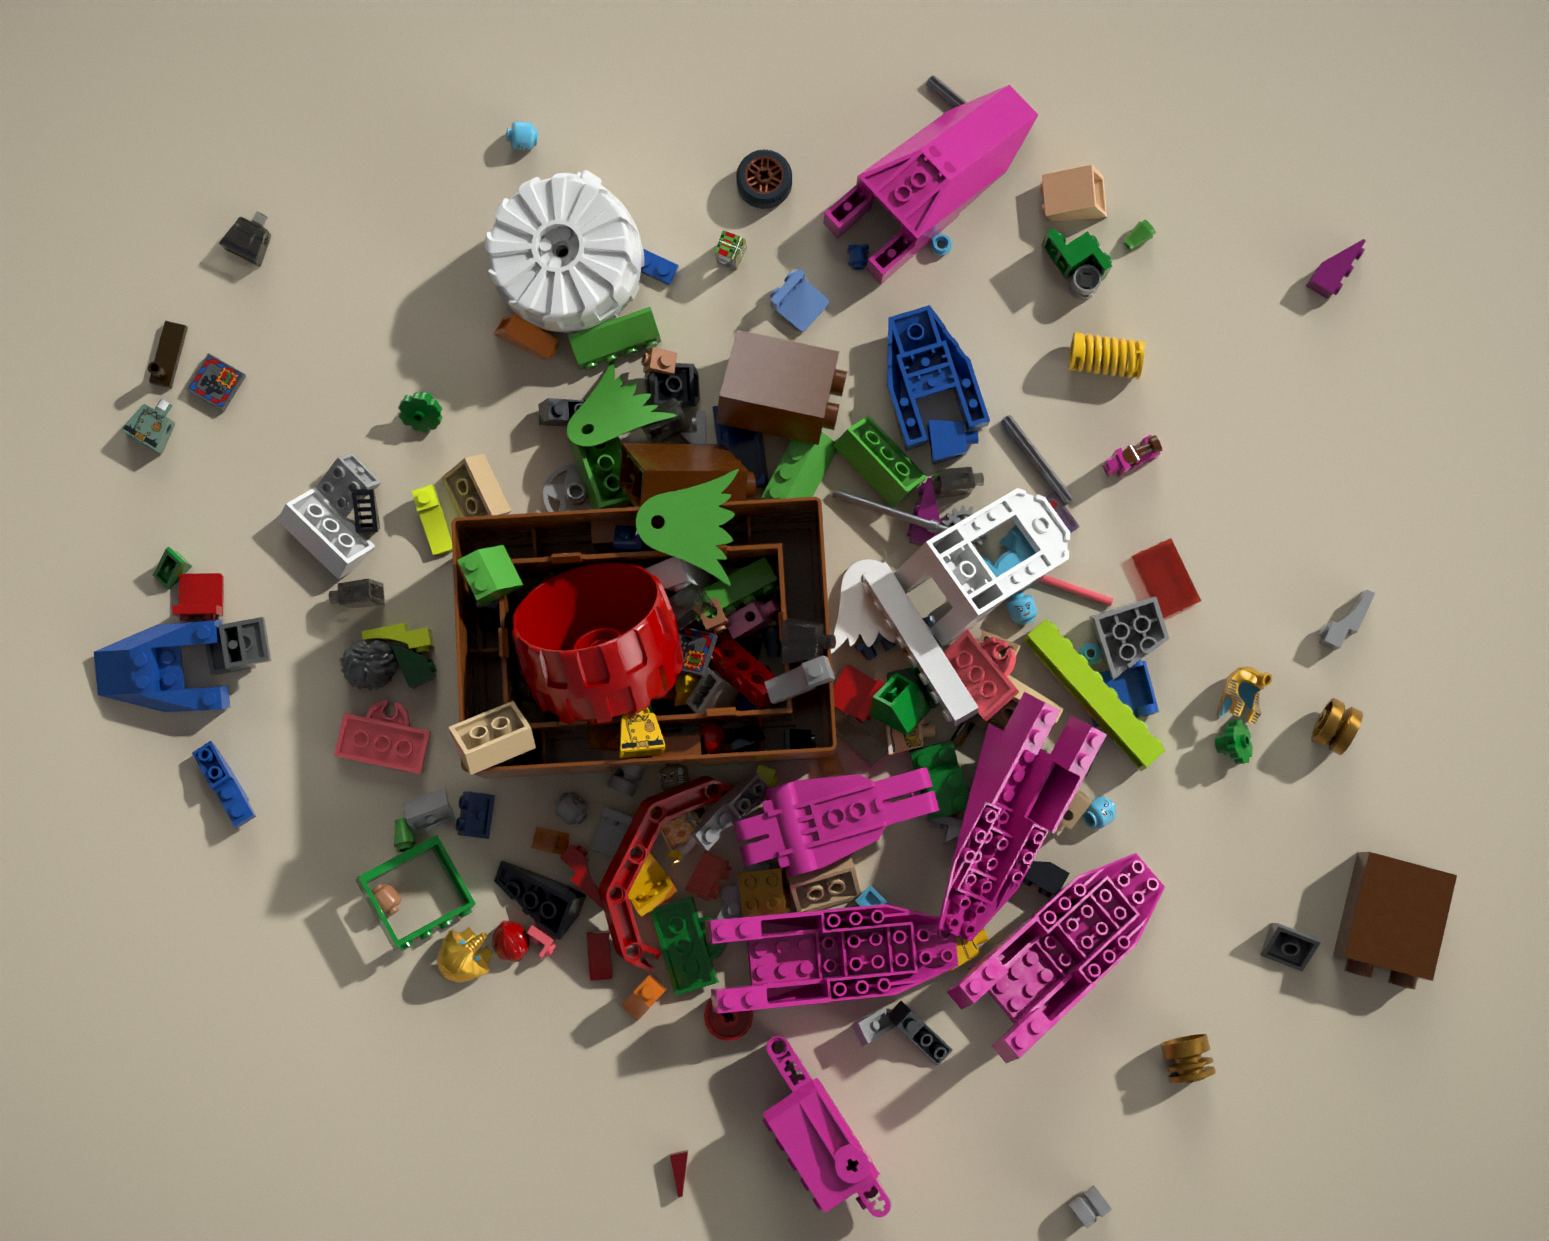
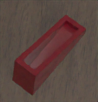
M688 1150L670 1154L678 1198L683 1196Z

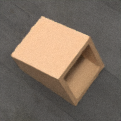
M1092 165L1042 175V182L1040 183L1041 194L1044 195L1042 212L1052 222L1107 217L1104 178Z

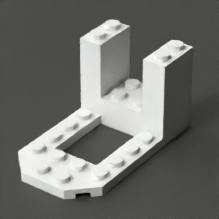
M1017 488L926 541L894 575L905 592L932 577L953 608L930 628L943 647L967 630L973 628L1005 599L1065 563L1069 559L1067 546L1068 541H1070V531L1045 497L1040 495L1032 496L1026 494L1025 490ZM1012 518L1036 554L996 578L971 542Z

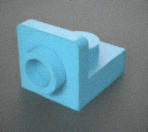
M871 885L855 900L859 906L890 905Z

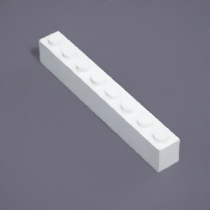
M884 562L863 574L862 586L868 595L871 593L875 599L873 601L875 608L879 613L883 612L886 617L884 621L890 631L894 630L897 634V643L909 653L907 658L913 667L917 666L919 669V677L924 685L928 684L932 692L930 694L936 704L940 703L943 707L942 714L948 723L951 721L955 727L978 713L977 704L888 564Z

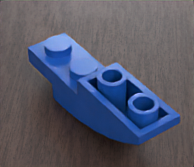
M209 741L193 751L194 758L211 789L215 790L234 827L239 828L255 818L256 815L248 802L249 798L214 743Z

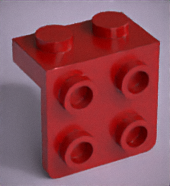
M220 573L181 574L179 576V605H172V614L179 617V620L185 621L193 620V617H201L202 620H215V617H223L224 576Z
M846 665L833 686L834 707L861 723L865 719L870 720L872 698L886 683L879 679L876 681L851 665Z

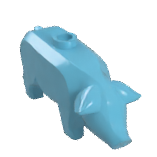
M1015 525L1009 531V534L999 542V544L1007 549V552L995 563L986 557L982 559L997 578L1033 556L1036 552L1017 525Z

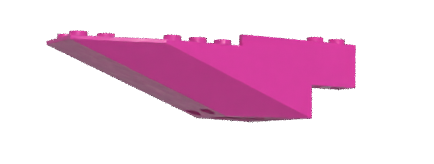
M1010 85L948 110L859 174L856 185L824 213L823 224L838 239L872 209L873 201L876 198L901 225L900 232L868 259L866 270L880 285L883 284L927 245L933 237L953 222L960 212L1007 172L1038 114Z
M1026 692L1023 693L1004 730L988 723L952 861L937 926L939 929L972 941L1018 890L1048 832L1055 833L1107 734L1071 715L1052 752L1049 753L1041 749L1060 710Z
M1137 853L1078 875L969 968V972L951 987L947 993L962 1010L974 1004L988 992L1014 1023L991 1046L1006 1064L1019 1059L1138 944L1165 886Z
M888 904L705 920L707 943L715 944L747 940L751 985L711 989L712 1010L719 1014L897 995L957 967L956 936L937 927L939 917Z

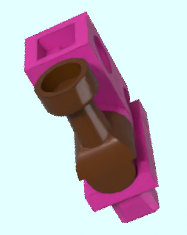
M1149 435L1143 438L1141 441L1142 445L1139 447L1129 445L1124 451L1122 448L1115 450L1112 456L1105 460V463L1102 465L1107 477L1118 473L1119 476L1125 475L1127 471L1158 458L1161 454L1162 446L1157 436Z

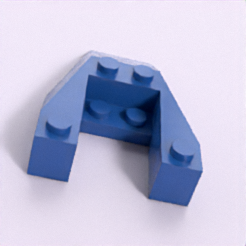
M928 305L888 317L887 387L905 451L924 446L927 443L928 438L915 401L927 396L953 389L966 431L970 432L988 426L990 418L971 360L959 347L958 342L948 332L946 326L932 307Z
M222 620L155 625L94 651L98 696L162 712L204 711L230 707L228 685L185 688L181 646L221 642L219 625L223 624Z

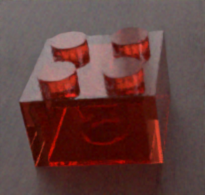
M704 851L685 890L707 902H710L711 898L716 900L721 891V887L718 886L721 879L726 880L732 869L729 867L730 862L710 851Z

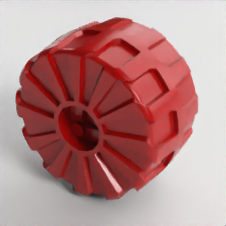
M600 562L559 573L530 591L516 608L512 617L514 626L512 638L518 662L533 698L542 712L550 711L558 715L559 721L563 723L573 724L575 720L589 721L592 725L609 723L613 717L622 714L628 717L647 709L652 699L664 697L674 686L676 676L683 667V651L678 626L665 589L655 575L635 564Z

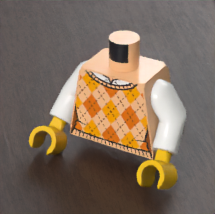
M656 806L651 809L650 815L656 812ZM704 807L664 822L660 832L670 849L665 859L669 856L674 858V862L670 866H675L680 859L691 853L697 842L691 833L698 827L697 823L702 821L701 816L706 812Z

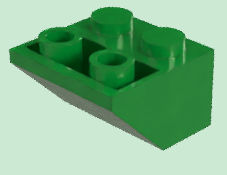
M896 672L873 696L870 716L907 736L930 712L931 708L916 683Z

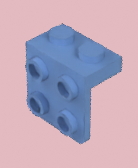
M798 268L795 272L791 271L784 279L785 284L781 288L777 287L771 293L770 307L800 332H805L829 305V300L805 280V273Z

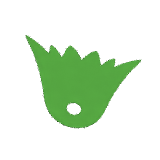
M611 362L596 388L571 417L567 425V435L576 445L595 446L636 428L676 417L677 415L651 412L658 407L657 405L643 406L651 394L646 393L633 396L637 387L636 381L621 387L623 375L615 380L614 362ZM587 424L594 426V430L590 434H583L581 431L582 427Z
M739 469L707 483L659 494L648 499L640 507L636 517V528L641 539L651 548L700 567L731 586L725 571L717 561V559L726 560L727 557L716 546L733 541L732 537L719 526L731 520L735 514L719 506L731 497V494L721 493L732 482ZM656 515L662 516L665 520L664 526L660 529H655L651 525V519Z

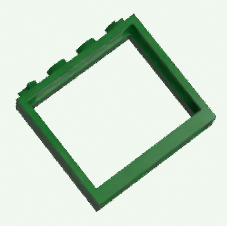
M438 835L359 875L355 880L394 951L398 948L403 951L414 945L412 941L418 937L423 940L434 934L432 930L438 926L443 929L453 923L451 919L457 916L463 918L472 913L471 908L476 905ZM433 850L463 905L398 940L368 883Z

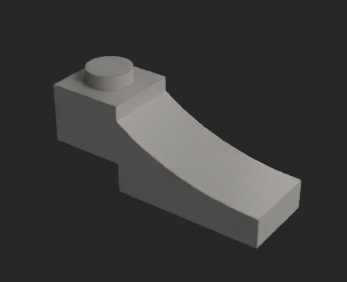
M1368 589L1361 592L1354 606L1338 622L1332 621L1327 625L1324 624L1319 633L1321 637L1319 643L1332 650L1340 649L1347 633L1352 635L1358 632L1375 593Z
M820 656L802 663V665L787 673L765 681L771 703L776 704L814 690L819 685L835 680L828 657Z

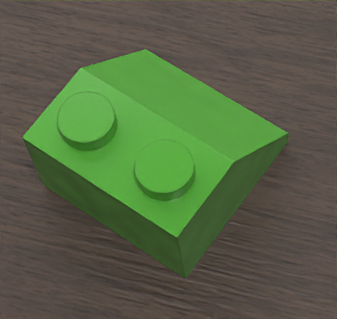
M504 545L478 549L457 560L476 600L481 606L524 586Z

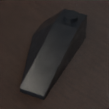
M506 861L500 862L494 882L511 899H515L523 908L522 911L526 915H530L537 922L536 926L540 930L558 940L562 939L579 916L586 897L585 894L568 885Z

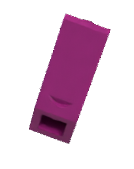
M1362 239L1322 262L1313 273L1306 287L1326 299H1329L1332 294L1337 295L1343 286L1340 283L1343 277L1347 278L1354 268L1351 265L1354 259L1359 260L1365 251L1362 246L1366 240Z
M928 477L926 483H921L918 495L922 496L920 504H915L912 515L927 520L934 519L940 521L932 481ZM911 523L907 532V536L910 537L909 543L922 546L926 541L939 534L928 532L926 528Z

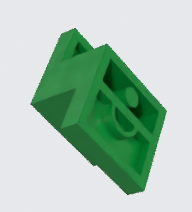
M1055 228L1046 233L1042 247L1065 279L1072 276L1083 265L1095 266L1101 274V281L1107 277L1112 268V261L1107 253L1101 251L1099 248L1100 244L1094 235L1091 236L1087 231L1066 245L1064 236L1061 232H1057Z
M948 740L909 750L913 769L917 770L927 767L933 787L920 790L919 793L924 794L934 791L940 809L939 811L927 814L928 820L966 811L969 795L962 767L957 761L953 741Z

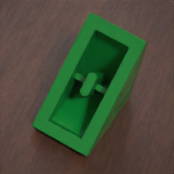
M167 547L153 576L169 590L179 581V576L186 574L192 565L176 550Z

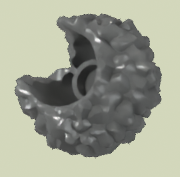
M364 640L352 642L350 647L345 649L343 657L339 659L344 678L347 679L352 687H357V689L361 690L362 688L369 690L383 688L384 685L392 682V676H394L398 669L397 658L394 657L393 649L387 643L380 642L379 640H375L369 645Z

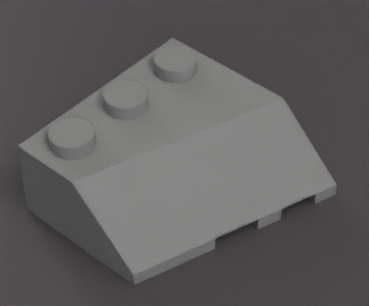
M1157 597L1145 598L1089 616L1097 644L1101 649L1102 659L1113 680L1170 639Z

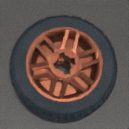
M768 149L753 151L744 157L738 166L736 173L738 192L745 202L755 208L770 209L778 206L785 201L792 188V170L789 163L781 154Z

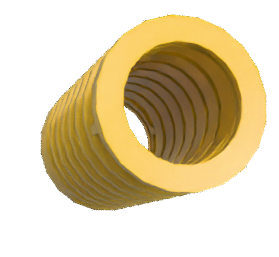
M1080 332L1073 333L1068 362L1069 371L1077 370V372H1081L1083 370L1087 351L1086 373H1090L1092 370L1095 354L1093 373L1099 374L1103 356L1101 374L1107 375L1111 357L1109 374L1110 376H1115L1120 355L1118 377L1122 378L1125 374L1126 378L1133 376V378L1139 380L1144 362L1145 341H1133L1132 339L1126 341L1124 338L1117 340L1116 337L1109 339L1108 336L1101 338L1099 335L1093 337L1091 334L1085 336ZM1129 353V360L1126 368V361Z

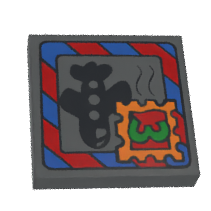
M208 353L186 390L224 412L246 375Z
M678 626L683 651L681 673L704 678L718 636L715 633Z

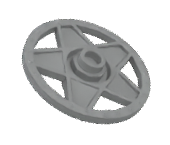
M576 464L563 466L549 476L543 489V501L547 512H554L549 504L548 497L561 502L558 511L592 510L587 491ZM566 472L565 484H551L558 475Z

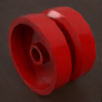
M711 998L705 1007V1025L709 1032L720 1040H737L750 1029L754 1016L753 1010L733 1012V1017L727 1019L725 1013L718 1014L713 1012Z

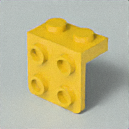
M650 852L628 894L629 899L641 917L651 912L657 905L669 899L677 892L670 877Z

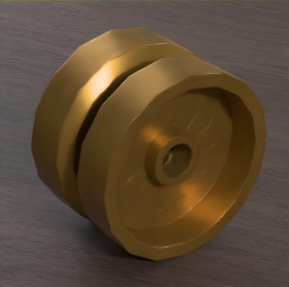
M1332 698L1324 707L1314 726L1311 741L1320 746H1324L1329 742V750L1342 755L1358 732L1363 718L1362 711L1354 707L1345 710L1343 702Z

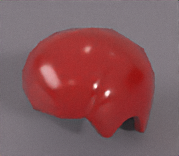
M716 722L699 723L698 726L702 729L700 734L704 737L705 747L709 754L722 753L717 752L716 748L726 740L724 729Z

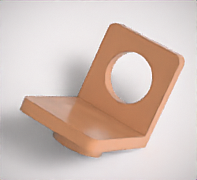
M717 598L697 606L700 617L708 632L719 634L726 631L727 627L732 625L725 617ZM708 606H715L717 608V615L714 618L710 619L705 616V610Z

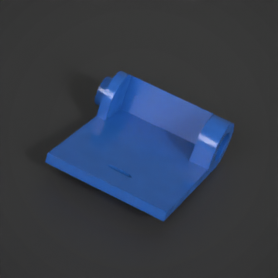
M1140 659L1114 680L1109 671L1099 672L1103 677V682L1117 692L1120 701L1132 709L1133 715L1136 718L1159 713L1146 661H1141ZM1091 717L1093 727H1100L1097 724V722Z

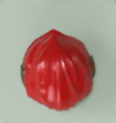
M504 920L493 934L492 946L500 959L518 962L529 950L530 939L526 929L520 924Z

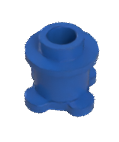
M848 245L847 253L850 254L848 265L852 269H865V266L868 264L867 253L869 245Z

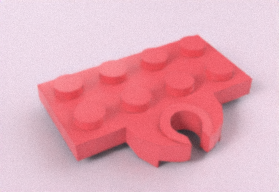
M967 630L943 652L977 704L978 713L987 721L1020 692L1008 678L1016 663L1015 652L1010 647L1003 657L998 658L999 652L1009 646L1007 642L991 637L985 639L980 644L973 634Z
M389 700L374 703L368 709L366 717L344 713L334 756L416 774L422 773L431 731L410 727L409 714L401 704L395 703L396 713L391 718L385 715V709L389 706Z

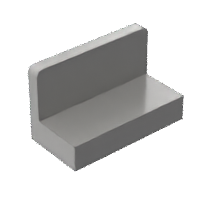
M445 788L403 804L406 821L413 835L455 820Z

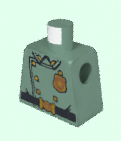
M163 399L159 401L155 409L143 404L121 430L162 455L175 426V422L166 417L172 405Z

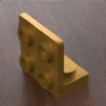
M785 868L738 873L743 917L791 912L789 883Z

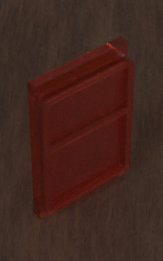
M1171 538L1131 556L1149 597H1157L1163 618L1178 611H1183V609L1201 601Z

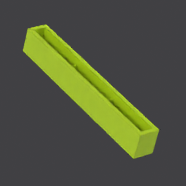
M1045 619L1023 639L1024 643L1140 771L1146 769L1166 751L1163 748L1162 742L1149 733L1146 724L1133 715L1132 709L1127 704H1123L1120 701L1117 692L1103 682V677L1099 672L1092 670L1088 665L1087 659L1073 649L1074 646L1071 641L1059 633L1058 627L1053 622Z

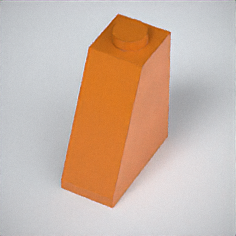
M515 313L503 316L494 332L495 336L542 360L549 359V357L552 358L558 348L556 346L558 339L525 321Z
M651 973L621 1007L638 1021L668 988Z

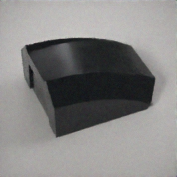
M676 363L675 372L672 376L654 371L645 373L646 393L651 394L646 402L647 405H657V408H685L698 405L700 401L699 374L694 364Z

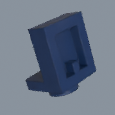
M615 526L614 549H642L643 540L639 536L636 526Z

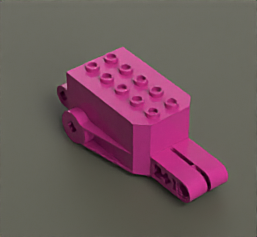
M927 767L875 782L857 774L797 780L764 790L767 801L762 802L765 813L733 822L738 842L760 836L762 838L761 841L740 846L744 865L749 866L778 858L780 868L786 867L789 877L824 868L879 840L885 827L888 825L939 811L934 791L917 796L913 794V792L933 787ZM906 794L910 795V798L893 803L889 801V799Z
M782 1036L771 1037L767 1042V1052L793 1093L763 1112L765 1118L762 1121L768 1131H773L777 1138L774 1140L780 1150L786 1151L790 1157L787 1161L794 1171L798 1170L802 1176L800 1181L806 1191L810 1190L815 1198L812 1199L819 1211L823 1210L826 1213L857 1192L859 1196L856 1200L863 1210L867 1208L875 1217L881 1218L886 1216L891 1210L892 1202L877 1179L880 1173L873 1164L871 1156L864 1150L818 1078L813 1079L791 1043ZM783 1042L784 1051L776 1054L774 1051L775 1045ZM790 1062L796 1064L794 1067L795 1071L798 1073L802 1072L803 1074L795 1076L793 1072L787 1071L789 1069L788 1064ZM851 1160L858 1161L859 1164L856 1166L858 1170H851ZM878 1192L881 1196L877 1199L879 1201L884 1200L886 1203L883 1206L884 1211L881 1209L876 1210L874 1208L877 1204L876 1201L870 1202L869 1198H874Z

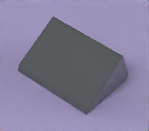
M1271 923L1261 956L1303 972L1319 947L1321 940L1279 923Z

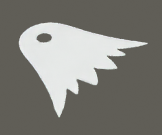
M871 559L861 560L851 565L845 572L841 585L838 618L833 635L836 637V646H831V654L847 638L849 639L850 646H852L858 639L859 634H861L868 647L872 646L878 632L888 641L895 642V631L889 630L884 621L886 619L883 612L879 613L873 604L875 599L871 593L868 595L865 592L861 581V576L864 573L881 565V562ZM926 624L931 634L935 635L934 632L930 629V627Z

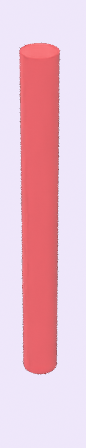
M1047 575L1036 580L1107 606H1111L1113 602L1111 597Z

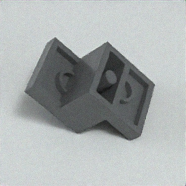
M264 617L219 625L221 642L206 644L210 675L212 676L256 668L255 664L271 661Z

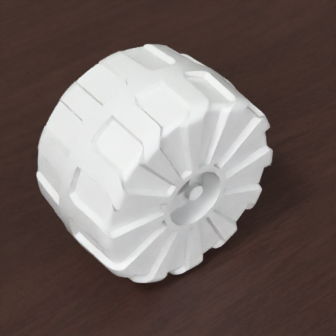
M558 173L552 178L540 180L539 177H535L524 182L514 196L510 199L504 198L495 211L496 220L492 232H487L485 239V249L489 253L490 270L488 272L502 299L522 319L547 332H564L570 335L618 318V315L625 309L628 303L634 301L640 289L638 283L641 267L644 266V250L637 226L630 213L605 187L597 182L584 181L576 174ZM562 249H568L566 257H559Z

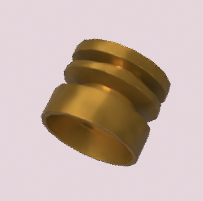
M1207 1034L1179 1037L1160 1044L1163 1058L1175 1060V1063L1166 1067L1168 1072L1177 1071L1168 1076L1170 1083L1197 1082L1216 1073L1214 1066H1205L1212 1063L1213 1058L1201 1056L1202 1053L1210 1050Z

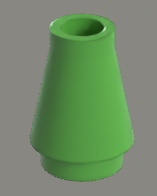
M1145 219L1142 222H1138L1123 242L1129 250H1133L1135 247L1153 238V234L1156 231Z
M400 818L395 820L394 847H396L397 852H405L414 847L416 841L406 818Z

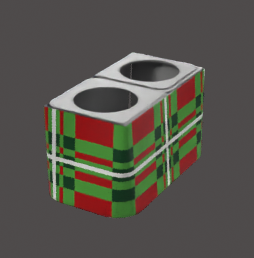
M722 231L715 250L716 261L737 270L747 250L746 240L733 233Z

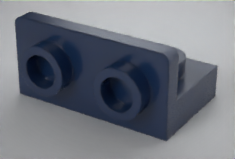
M463 792V795L459 798V808L461 810L460 817L456 820L457 835L489 839L495 795Z

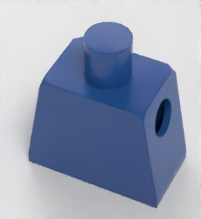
M928 420L927 428L932 465L965 456L967 454V445L979 443L978 432H965L964 422Z

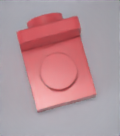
M535 924L531 925L527 931L531 935L529 939L539 946L542 943L545 945L538 957L541 959L545 956L549 957L556 948V945H554L556 938L543 932Z

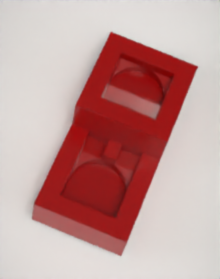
M609 931L587 932L590 981L612 979Z

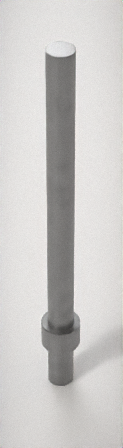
M835 489L833 492L834 498L926 528L928 532L934 534L942 533L950 528L942 525L940 521L934 519L927 520Z

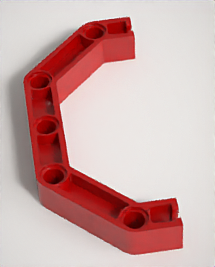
M706 775L648 797L640 803L598 888L615 951L628 963L652 973L654 967L648 963L649 960L644 958L641 962L639 959L644 951L651 953L656 960L661 955V952L656 948L641 941L628 894L664 822L710 803L715 804L720 799L724 790L729 792L733 787ZM712 784V790L707 793L708 786ZM656 806V812L650 815L651 809ZM636 847L635 853L630 856V851ZM616 888L614 895L610 896V891ZM630 946H633L632 950L629 953H626L627 949Z

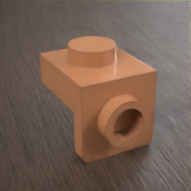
M652 347L643 354L641 364L644 366L643 372L649 373L654 371L672 376L675 372L677 353Z

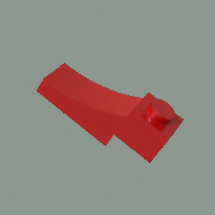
M571 844L560 857L562 861L576 872L570 880L603 909L598 887L588 869L587 862L590 860L586 857L588 852L581 845L575 847Z

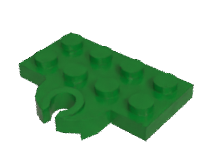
M693 896L654 908L650 913L675 996L718 983L713 960L720 957L725 951L727 942L707 943L705 920L716 919L710 917L699 918Z

